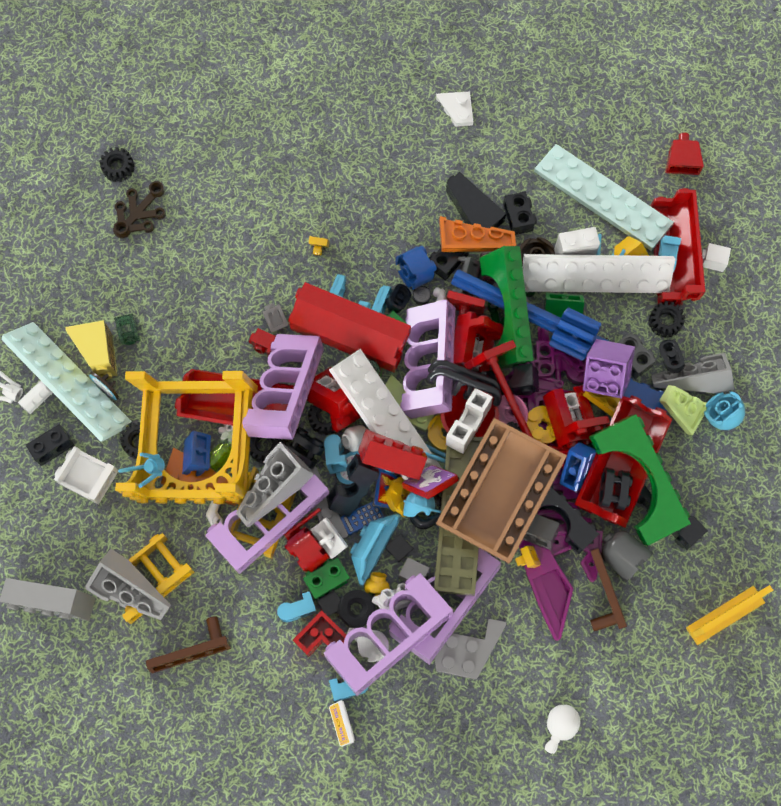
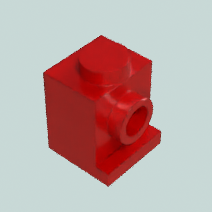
M258 328L250 336L249 343L252 344L256 352L260 354L265 352L269 356L271 344L276 336Z

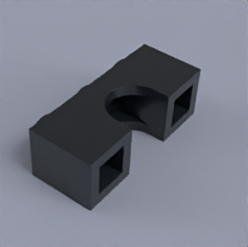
M532 363L514 366V374L507 381L512 394L516 396H529L539 392L538 370ZM493 370L479 372L497 380Z
M355 454L346 468L348 479L353 483L346 486L336 483L326 497L329 510L348 517L358 508L359 502L368 494L370 486L373 482L377 481L380 474L377 467L362 463L359 454Z

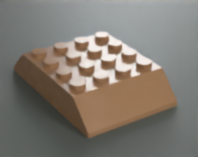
M494 418L437 520L436 525L510 564L567 455Z

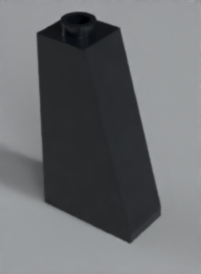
M458 172L455 176L452 175L447 180L446 192L466 224L474 225L476 223L481 224L485 228H498L505 222L506 213L461 172Z

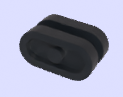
M301 427L296 429L292 442L286 441L284 443L310 469H314L318 462L314 456H321L325 450L324 443L321 440L310 437L308 431ZM299 444H300L301 446H303L305 449H307L308 452H306V451H304L303 449H301V448L299 447Z
M605 467L603 469L598 499L599 506L608 508L612 502L617 510L624 511L626 507H629L631 497L628 494L633 482L630 472L620 470L617 476L613 468ZM614 483H616L615 495H613Z

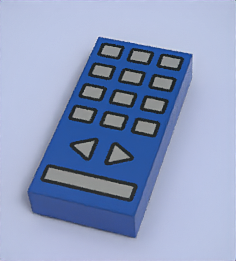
M373 501L353 511L350 517L345 515L340 517L349 536L362 530L364 525L368 526L370 521L384 518L379 506L373 505Z

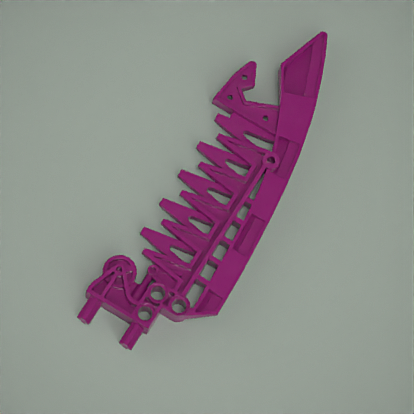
M539 326L537 327L538 341H536L534 347L535 360L525 363H532L538 370L539 392L529 396L517 395L523 402H527L528 412L537 406H545L543 395L563 387L564 383L561 380L562 371H566V377L573 384H584L587 356L585 360L581 361L549 345V331ZM540 351H546L549 355L543 356L540 354ZM545 368L549 371V373L544 374L541 372L540 369ZM514 370L505 376L506 381L512 378ZM544 421L538 424L539 427H543V430H546L548 426ZM556 440L549 444L550 446H558ZM560 469L552 484L553 489L562 492L568 501L577 499L581 489L576 492L560 485L559 482L563 469ZM567 502L572 508L581 509L574 505L575 503ZM543 509L539 510L537 515L564 522V524L559 525L557 530L558 534L555 541H558L559 544L553 543L551 550L523 540L519 549L525 546H534L541 563L540 566L528 568L527 565H524L543 618L553 639L558 641L562 637L573 587L554 557L573 548L564 541L567 534V526L562 516L553 510ZM583 517L587 522H591V518ZM597 531L599 535L593 540L594 543L589 544L583 550L587 555L580 562V565L590 582H594L598 575L590 549L598 547L601 553L603 531Z

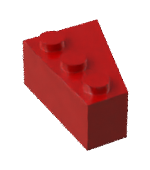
M368 429L365 430L358 449L362 463L420 480L427 461V456L422 448L408 446L403 442L393 440Z

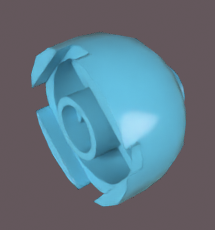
M730 392V394L718 393L706 403L707 409L706 412L704 411V414L710 424L717 429H734L742 423L745 417V405L739 395L734 392Z

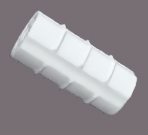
M40 380L18 403L31 414L53 392Z

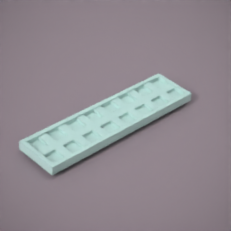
M557 144L534 169V172L628 236L642 242L644 247L650 251L656 247L674 224L672 220Z
M34 322L3 334L2 341L101 442L125 430L127 426H131L132 421Z

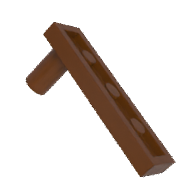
M599 548L590 549L613 611L612 613L591 619L594 632L616 624L619 629L625 628L627 624Z
M214 616L206 619L210 641L146 660L147 669L151 673H156L231 649L227 637L222 636L218 617Z

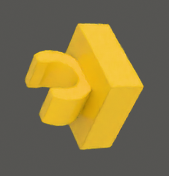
M309 236L308 244L314 246L313 254L321 256L323 247L329 248L330 241L325 238Z
M534 546L521 548L522 556L515 558L518 566L527 565L528 568H535L541 565Z

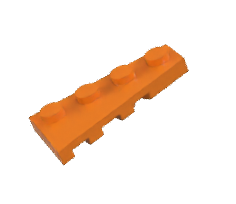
M442 216L439 218L442 252H492L503 246H516L514 231L495 227L485 228L481 224L474 223V225L456 219L455 221L446 220V217Z

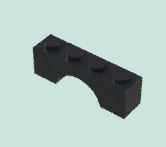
M552 485L539 510H553L562 516L567 526V534L564 541L580 554L599 535L597 528L591 522H587L578 509L572 508L567 503L566 497L560 493L558 494Z

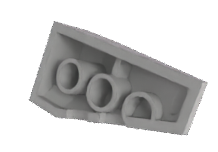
M720 353L700 358L701 362L691 365L690 362L685 363L684 369L679 373H671L665 370L651 375L654 388L666 389L668 385L686 391L726 393L729 390H734L732 369L726 354Z
M282 442L266 456L263 462L265 465L261 473H257L254 486L251 491L246 493L236 512L246 527L253 525L300 490L314 475L308 466Z
M110 549L99 562L85 586L86 590L102 600L109 601L111 599L119 602V606L125 608L127 605L136 608L139 613L159 620L164 617L171 606L128 559L113 549Z

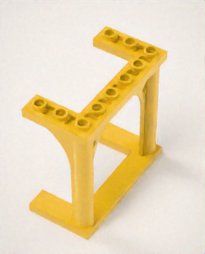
M125 371V380L143 392L139 446L135 466L144 465L146 460L149 459L140 456L141 452L153 455L158 454L157 440L161 394L235 393L231 452L226 463L215 475L198 482H184L175 479L164 469L162 471V476L166 477L164 486L161 488L155 487L156 480L162 477L158 476L142 488H139L138 485L152 475L142 469L133 471L132 476L127 482L116 483L115 491L122 493L123 497H129L130 500H136V503L147 504L149 500H156L155 503L167 504L169 500L175 501L174 503L186 504L187 501H194L195 504H206V501H213V504H225V501H232V504L241 505L248 492L250 437H248L245 428H243L242 422L243 418L247 415L248 409H252L253 393H257L258 386L243 371H223L222 379L224 381H157L145 371ZM232 468L230 471L232 477L226 473V470ZM219 477H225L228 483H217ZM171 483H175V484H176V488H175V489H174V487H170V488H169V486H170ZM213 483L215 490L210 487L207 489V485ZM190 485H193L192 490H189Z

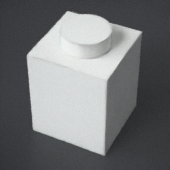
M709 243L706 249H702L703 267L723 272L728 265L731 248Z

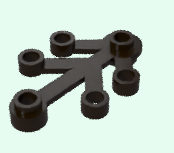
M154 181L149 185L150 193L138 206L136 202L138 198L137 191L134 188L127 190L126 195L129 199L130 215L126 220L124 215L127 209L125 203L119 201L115 204L118 221L114 224L113 232L116 237L126 238L131 232L144 230L150 233L154 230V225L151 221L147 220L141 224H133L136 220L154 217L159 220L165 218L166 213L161 207L145 211L156 197H161L164 194L165 189L161 182Z

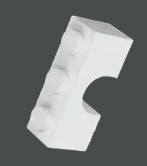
M476 388L466 402L459 421L456 420L446 436L447 446L464 454L491 408L492 396Z

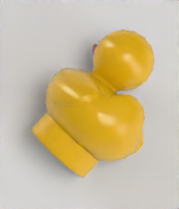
M372 572L370 578L364 584L365 592L374 593L375 597L380 595L382 590L390 589V585L386 581L387 575L381 572Z

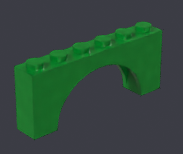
M503 246L480 257L482 276L492 277L498 284L503 297L505 310L504 328L497 346L511 340L516 345L514 349L498 357L499 361L497 362L500 368L508 369L534 361L520 246Z
M635 414L590 435L589 438L597 454L611 451L625 453L638 461L646 471L652 489L651 505L645 517L634 528L641 543L649 546L691 523L688 519L690 518L689 512L685 507H682L679 501L681 500L680 494L676 489H673L670 483L672 482L671 476L667 471H664L661 465L663 463L661 456L655 453L652 447L654 445L652 438L646 435L643 429L645 427L643 420Z

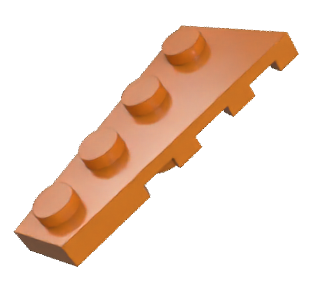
M173 448L166 467V472L169 475L184 482L202 481L217 473L209 468L200 476H196V471H191L188 475L182 474L183 452L176 448ZM163 476L161 481V485L164 486V484L166 483L165 476ZM219 477L217 483H228V480L225 477ZM171 483L169 487H174L175 489L176 484ZM213 483L207 485V489L210 487L215 490ZM190 485L189 490H192L193 485ZM225 501L226 504L236 506V504H232V501Z

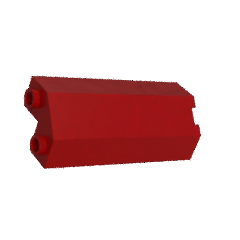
M682 188L677 190L673 198L657 197L654 198L650 205L674 222L665 235L681 238L670 292L657 293L658 304L668 301V304L674 302L673 306L677 304L680 306L683 305L682 301L691 299V301L700 300L706 292L696 190ZM660 242L653 249L654 256H658Z
M306 282L302 288H298L295 295L296 302L288 319L292 331L302 335L320 336L322 343L350 355L361 349L370 363L395 373L402 359L403 348L410 336L411 325Z
M191 369L183 376V381L224 380L222 379V373ZM250 378L258 386L257 393L261 391L260 380ZM277 383L271 388L294 389L295 385ZM235 393L181 394L175 401L177 416L233 426ZM269 404L263 410L286 411L288 404Z
M631 395L628 398L623 396L618 403L609 426L630 415L636 414L637 417L643 420L645 425L643 429L646 435L652 438L654 443L652 447L655 453H658L672 418L666 414L667 411L658 407L655 410L647 408L638 397ZM611 451L604 454H596L574 505L610 523L626 528L648 475L638 461L625 453ZM605 467L613 468L617 476L619 471L623 470L630 472V476L633 477L632 486L629 488L628 494L631 497L630 505L624 511L615 509L612 502L608 508L601 507L598 504L601 475ZM616 483L613 485V495H615Z

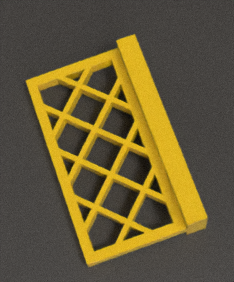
M769 585L757 591L752 586L687 626L686 629L695 643L699 645L765 604L762 597L772 592L773 589Z

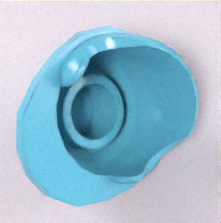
M411 492L406 500L403 501V515L407 517H415L421 511L427 516L430 515L431 511L441 513V510L435 509L434 497L426 499Z

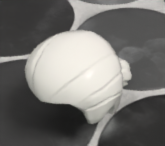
M350 627V628L348 629L347 634H348L351 630H353L354 628H351V627ZM372 630L389 651V642L386 636L380 631ZM366 637L354 639L357 641L359 654L362 657H367L368 662H376L384 658V655L370 639Z
M558 705L550 711L547 719V728L552 736L551 740L545 745L547 752L554 754L557 751L560 740H569L578 732L580 717L574 707Z

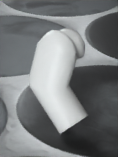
M436 287L434 289L433 296L437 297L436 302L446 300V291L443 288Z
M211 501L206 512V517L211 526L219 522L223 524V519L218 513L221 504H213V501Z

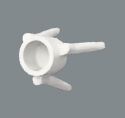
M0 371V376L10 383L5 385L0 382V387L3 388L2 394L5 395V397L0 396V400L10 404L13 401L17 402L23 394L21 385L15 383Z

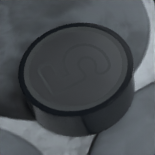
M426 286L414 289L413 301L418 305L429 303L431 299L430 289Z

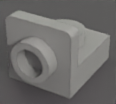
M273 302L264 306L265 310L261 311L271 333L288 326L280 304L275 305Z

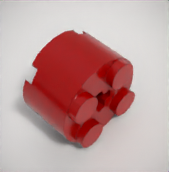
M306 526L286 541L287 544L284 546L291 555L299 558L297 563L306 572L310 571L312 573L330 558L325 549L318 544L319 541L314 535L310 534Z

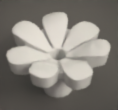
M223 424L224 427H219L218 429L219 434H222L220 439L222 442L228 439V443L232 444L233 426Z

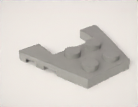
M488 619L485 639L452 633L434 658L436 672L477 680L507 622ZM444 623L431 633L432 637L435 638L444 627Z

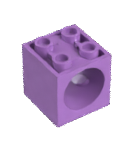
M596 339L587 355L583 391L622 399L631 379L635 346Z

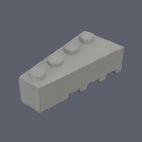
M6 578L0 602L7 604L6 608L18 611L20 607L24 608L23 611L36 614V611H40L42 615L53 617L55 614L63 619L71 620V618L89 621L96 597L76 589Z

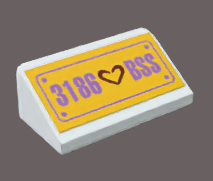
M341 700L330 705L329 710L340 746L343 747L355 743L344 701Z

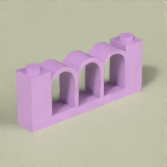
M447 299L407 309L405 322L411 325V333L407 342L411 347L405 354L404 362L410 371L407 372L403 380V389L406 393L402 394L400 407L410 419L452 411V379L437 376L436 387L416 391L418 383L422 379L427 378L429 374L428 368L431 365L427 364L417 367L418 361L422 356L438 352L437 360L454 362L456 308ZM439 328L437 339L418 343L419 338L424 332Z
M276 335L274 342L271 344V353L267 361L270 369L265 371L260 378L262 390L255 394L252 399L253 409H248L247 415L243 418L242 425L248 437L293 440L324 350L320 336ZM285 362H303L301 368L279 367ZM280 382L295 383L294 389L271 387ZM274 403L288 404L286 411L263 410V408Z
M314 474L299 490L306 499L295 509L289 512L282 504L277 506L285 517L269 532L259 521L254 523L264 536L247 551L231 534L232 524L239 519V516L236 514L237 510L227 516L224 525L219 522L209 527L208 533L205 536L237 573L240 574L327 497L329 490Z
M479 548L477 576L479 579L476 582L475 596L456 594L463 601L455 610L453 616L446 621V624L435 638L429 635L411 652L430 665L499 571L500 561ZM435 576L427 580L432 587H434ZM413 601L406 609V617L402 614L399 617L412 633L419 628L411 620L412 613L419 608ZM392 621L389 625L390 636L399 643H402L407 637Z
M421 573L417 576H411L405 582V590L394 594L390 600V610L378 609L372 612L367 620V629L363 627L355 628L346 635L344 644L341 640L333 641L325 648V658L356 696L362 693L453 616V609ZM402 600L413 601L429 619L413 633L394 611L397 603ZM380 618H387L393 621L407 637L391 652L386 649L372 631L373 624ZM357 637L370 639L384 655V658L368 671L362 667L349 650L351 642Z

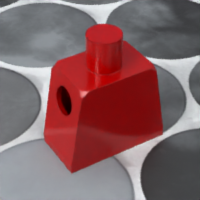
M680 133L678 140H673L670 146L665 173L700 175L704 164L699 142L689 140L688 133Z

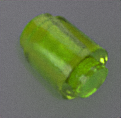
M220 442L210 452V466L215 471L224 466L230 455L231 446L228 443L223 444Z

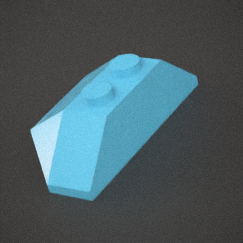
M394 514L370 521L369 525H364L359 536L362 538L359 543L355 542L350 551L361 588L364 589V584L373 572L400 522L401 515Z

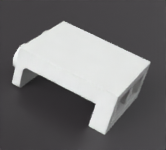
M74 446L66 454L62 467L60 466L56 470L54 480L61 486L99 505L116 477L118 469Z

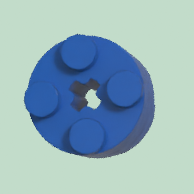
M424 246L415 247L398 255L395 259L396 265H399L401 269L398 273L408 288L412 286V290L434 279V271L437 268L435 263L428 258Z

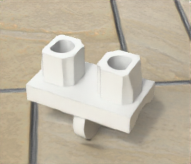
M327 517L311 529L319 541L318 544L325 549L331 559L348 547Z
M398 584L394 590L388 588L382 590L380 595L373 597L372 602L378 605L380 609L390 610L391 598L399 591L405 590L406 584ZM402 600L398 602L394 609L395 613L397 614L399 609L407 607L412 601Z

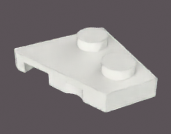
M470 91L436 94V100L444 107V111L451 117L455 127L473 125Z

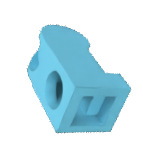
M665 235L660 240L658 256H674L675 270L681 238Z
M336 434L329 435L324 440L326 466L329 473L334 474L347 471L348 462L345 455H342L344 451L342 441Z
M310 591L302 594L303 600L291 604L287 602L282 603L277 610L279 618L287 623L316 614L317 611Z
M337 678L329 680L334 702L356 696L345 682L338 684ZM366 688V689H365L362 693H360L359 695L365 693V692L368 690V688Z

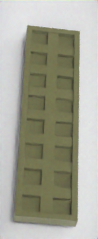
M473 437L464 454L447 446L445 470L457 474L458 480H460L483 437ZM458 482L443 490L441 513ZM439 527L434 589L439 593L475 596L479 547L442 527Z

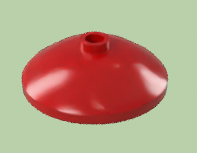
M467 385L462 386L456 396L452 395V411L440 413L441 423L447 434L456 420L459 421L464 412L468 399H463V392L466 390ZM494 397L492 398L491 408L474 437H484L493 419L499 420V409L493 406Z

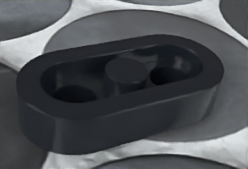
M397 284L386 299V306L390 312L400 313L405 308L411 298L409 288L404 284Z
M670 339L661 342L659 351L667 371L671 373L681 372L685 367V360L678 343Z

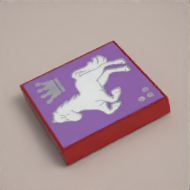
M431 465L423 470L420 480L409 478L402 482V486L405 490L430 499L459 480L457 474Z

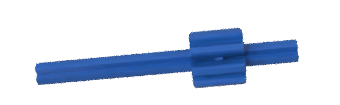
M459 269L456 271L451 285L504 309L503 297L499 288ZM527 302L529 322L553 333L549 343L551 347L583 361L596 339L608 341L597 335L601 328V323L588 316L567 308L560 318Z

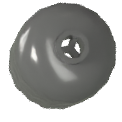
M618 531L614 535L609 533L602 541L605 544L601 550L603 560L626 582L638 571L639 568L636 565L638 564L641 567L653 554L652 551L627 531Z

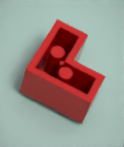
M321 610L293 639V642L310 657L322 643L328 646L333 641L341 640L344 644L347 634Z

